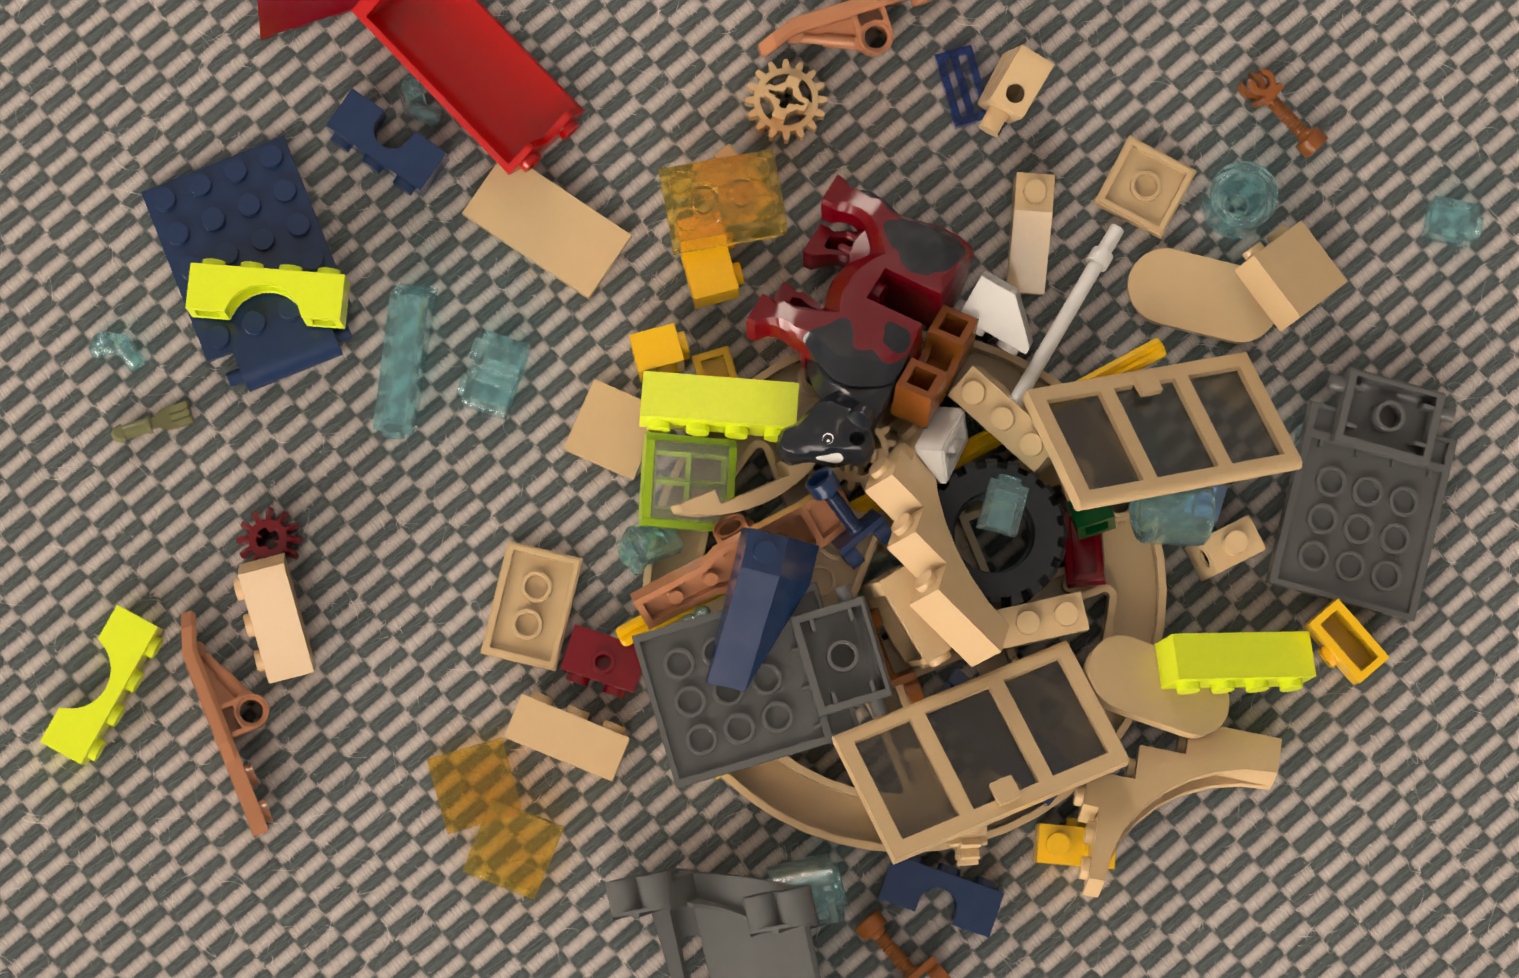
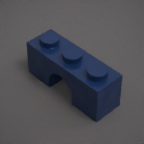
M352 88L326 124L329 133L332 134L329 140L347 153H349L351 148L364 156L361 162L377 174L384 170L395 177L392 183L406 194L411 196L415 191L423 197L448 163L447 153L416 131L408 142L399 148L391 149L382 146L377 141V133L387 118L384 110Z
M918 854L894 865L890 859L877 899L915 912L919 899L925 891L935 887L942 888L954 900L955 908L950 924L988 938L990 937L1004 896L1003 892L996 890L997 882L977 875L974 882L959 877L960 869L940 862L937 869L923 865L924 857Z

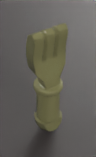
M183 401L161 409L152 418L145 416L144 419L125 425L119 424L112 430L111 436L116 442L122 443L140 435L153 434V429L160 428L170 431L193 424L195 421L193 416H191L192 412L189 409L188 401Z

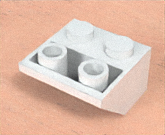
M985 271L961 312L979 319L977 335L983 337L984 333L987 332L999 339L996 345L1015 356L1019 351L1027 354L1033 343V338L1019 289L992 273Z

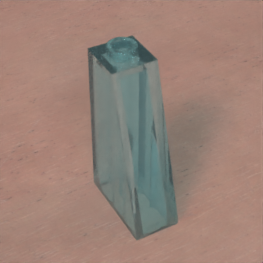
M399 283L390 292L373 430L382 431L383 437L405 439V434L411 435L416 429L438 288Z

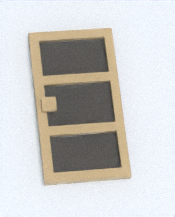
M1247 352L1028 389L1022 397V401L1076 511L1284 473L1302 468V459Z
M1066 640L832 736L833 744L893 865L1127 766L1130 761Z

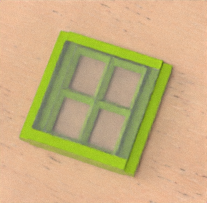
M645 432L642 451L639 526L713 532L716 522L726 515L687 517L673 514L670 507L712 490L716 491L720 503L733 498L735 495L737 440Z

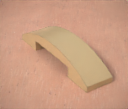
M779 461L775 463L780 476L777 480L721 503L716 491L712 490L680 502L670 508L673 514L687 517H713L747 510L762 505L789 490L813 468L815 463L808 462L791 466Z

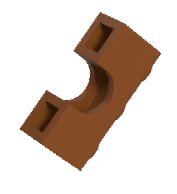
M943 304L928 329L926 342L919 360L911 358L896 383L891 409L892 415L927 429L973 349L979 319Z

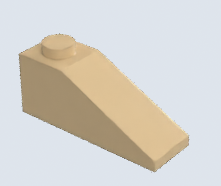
M1017 172L1013 179L1007 283L1018 288L1020 294L1041 296L1045 294L1055 175Z

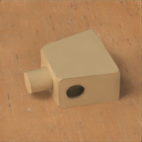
M1024 45L1003 53L978 101V105L987 111L979 124V128L989 135L999 137L1006 122L1010 124L1022 119L1055 64Z
M1249 515L1204 536L1184 548L1201 582L1267 550ZM1203 552L1206 554V556H1207V558H1208V560H1209V564L1207 563V561H1206V559H1205V557H1204V555H1203Z

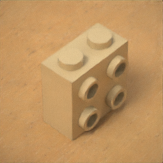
M1302 220L1290 229L1285 224L1281 225L1266 237L1270 244L1265 247L1261 241L1242 254L1246 262L1234 270L1280 332L1348 282Z

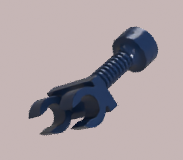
M824 467L809 476L805 487L815 500L825 499L846 528L831 543L848 566L850 565L855 570L865 561L855 546L870 533H873L878 541L885 545L890 540L892 530L883 517L873 508L858 519L837 491L840 486V480L830 467Z

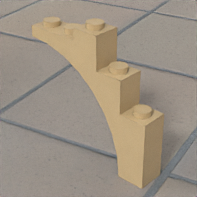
M906 421L897 432L899 436L898 443L889 454V457L883 456L870 467V476L864 491L895 521L891 527L892 534L887 549L917 578L909 605L973 667L1002 651L1009 625L988 602L959 555L945 521L938 495L936 477L915 451V445L924 428Z
M1222 726L1216 731L1196 739L1178 735L1174 752L1140 745L1135 758H1129L1130 761L1125 767L1124 777L1106 774L1076 787L1073 806L1079 807L1077 821L1086 823L1083 844L1089 845L1088 856H1082L1078 872V879L1084 880L1082 895L1098 898L1106 879L1110 860L1117 846L1138 822L1156 808L1183 795L1211 788L1248 787L1270 790L1278 774L1282 739Z

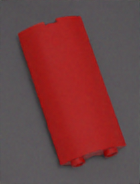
M360 0L351 10L508 175L520 169L525 173L530 171L541 160V153L560 137L563 140L568 139L579 128L580 124L577 120L583 115L585 110L479 0Z

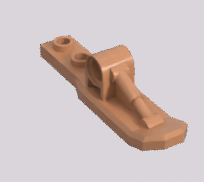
M848 0L791 18L757 45L759 55L766 58L787 42L791 45L807 43L829 48L851 49L871 58L879 57L890 48L894 39L886 9L911 1L912 7H916L933 0ZM877 29L882 32L885 40L884 45L881 48L870 47L865 41L866 31Z
M839 486L837 491L840 493V495L843 497L845 502L852 510L850 502L848 501L841 486ZM811 494L757 523H754L751 519L746 520L740 513H731L719 519L714 525L713 535L717 544L707 554L630 593V596L649 630L718 594L727 593L742 527L818 545L819 549L828 545L843 533L846 528L825 499L815 500Z
M190 610L181 614L183 661L255 838L269 832L267 823L272 822L273 818L265 799L257 801L252 787L259 785L251 763L243 766L233 740L262 728L268 720L269 707L264 698L248 690L225 666L222 667L210 655L202 642L197 641L196 614ZM246 703H257L262 708L263 715L260 720L249 723L242 719L240 709Z

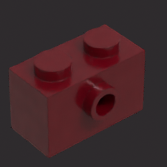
M575 624L560 667L562 671L568 672L566 680L587 687L590 680L605 685L602 692L625 699L626 693L635 695L642 670L634 644L623 646L618 638Z

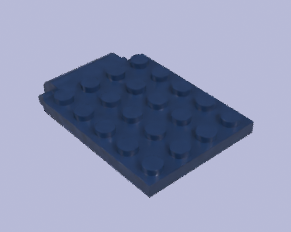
M284 136L141 192L185 306L190 264L202 263V260L206 258L223 260L229 266H241V262L251 261L264 265V268L279 269V265L282 264L300 266L302 271L317 272L320 267L338 269ZM263 293L247 299L237 308L231 320L197 318L189 314L207 362L210 363L233 353L239 368L226 373L229 384L233 387L245 382L250 392L343 355L340 343L353 338L348 324H346L345 329L307 326L301 317L298 306L289 298L275 293ZM350 298L348 300V307L352 305Z

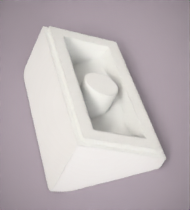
M939 407L927 429L924 428L915 445L916 453L940 483H947L968 442L963 408Z

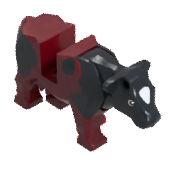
M837 175L822 198L821 219L829 223H846L852 225L857 231H833L820 223L803 250V267L813 270L824 266L844 267V269L832 280L822 303L812 300L804 292H796L791 285L783 282L773 299L766 294L761 295L746 320L748 339L757 341L765 337H777L797 351L804 369L808 372L812 386L820 399L800 421L785 427L778 435L776 452L783 463L791 466L812 462L830 468L849 464L865 467L871 461L875 450V429L892 406L896 383L911 358L917 360L920 358L922 324L930 328L943 304L951 308L954 307L968 279V269L974 258L971 246L962 237L938 225L904 217L873 192L852 188L844 178Z

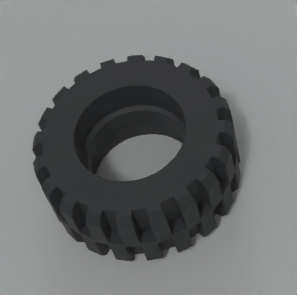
M985 459L984 462L975 463L973 461L964 464L961 468L952 472L947 483L939 482L937 489L945 521L955 546V526L957 520L968 506L977 501L985 499L1004 501L1013 506L1023 517L1027 526L1028 542L1024 554L1016 564L1002 571L986 572L974 568L962 558L979 589L993 608L998 610L1023 604L1042 591L1053 579L1065 556L1068 526L1064 524L1063 516L1065 512L1062 503L1058 504L1054 497L1055 491L1049 484L1046 486L1039 479V474L1031 469L1027 471L1020 468V464L1008 461L1003 463L997 462V459Z

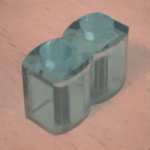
M485 330L482 338L476 337L469 355V359L474 360L470 374L463 373L457 388V395L462 396L460 401L462 406L506 420L530 355V344Z

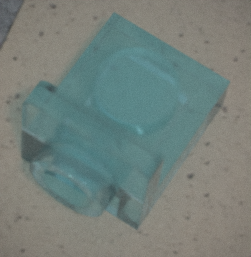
M638 523L626 528L618 542V553L623 564L629 566L632 574L636 576L642 574L648 564L681 553L685 545L676 529L639 526Z

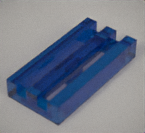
M972 45L935 54L934 56L955 129L982 121L987 112L981 107V112H974L959 60L960 56L965 55L979 101L984 91V86ZM945 60H951L967 116L961 117Z

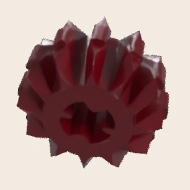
M267 508L266 520H263L261 514L255 510L251 513L252 518L256 522L254 526L245 521H242L240 524L244 530L249 532V536L241 535L236 538L237 543L249 545L239 553L241 558L247 559L255 555L252 561L282 553H285V556L289 555L295 560L299 558L300 555L290 548L291 545H302L304 540L302 537L290 536L300 529V525L298 522L286 525L290 517L288 512L283 511L275 521L276 513L274 508ZM266 532H270L274 536L279 535V540H274L278 544L274 549H270L266 545L261 546V541H266L263 538Z

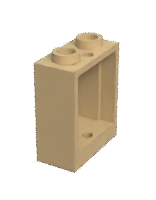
M903 564L891 567L862 585L860 589L864 596H866L871 608H879L884 622L882 626L906 667L920 665L921 669H925L929 666H932V668L938 666L953 656L950 652L952 647L909 605L917 578Z

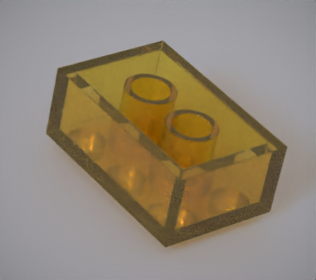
M773 149L658 169L673 255L787 235V218Z

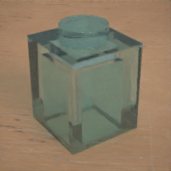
M1435 195L1428 202L1421 239L1467 248L1473 243L1474 239H1479L1482 232L1484 218L1479 217L1481 205Z
M999 474L998 479H989L976 528L1010 537H1015L1018 534L1029 491L1028 487L1021 486V479L1005 474Z

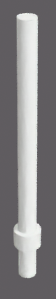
M1111 224L1099 246L1092 248L1086 258V268L1011 393L1012 398L1021 406L1024 404L1022 401L1023 395L1026 390L1034 387L1100 272H1105L1113 259L1112 252L1124 233L1120 226Z

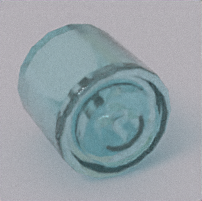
M1236 161L1224 166L1209 183L1202 198V212L1207 224L1217 234L1230 239H1243L1255 234L1273 215L1278 204V187L1275 179L1264 166L1252 161ZM1237 196H1240L1244 199L1242 206L1246 210L1245 212L1238 210L1233 214L1229 211L1231 204L1226 200L1227 198L1234 200Z
M1156 474V475H1157V477H1162V476H1167V475H1170V474ZM1209 486L1130 501L1129 516L1136 539L1144 544L1205 545L1210 538L1215 519L1213 487Z
M821 853L766 867L768 880L794 886L811 885L819 925L813 927L809 925L810 929L841 922L845 919L844 908H847V901L837 863H832L828 853Z

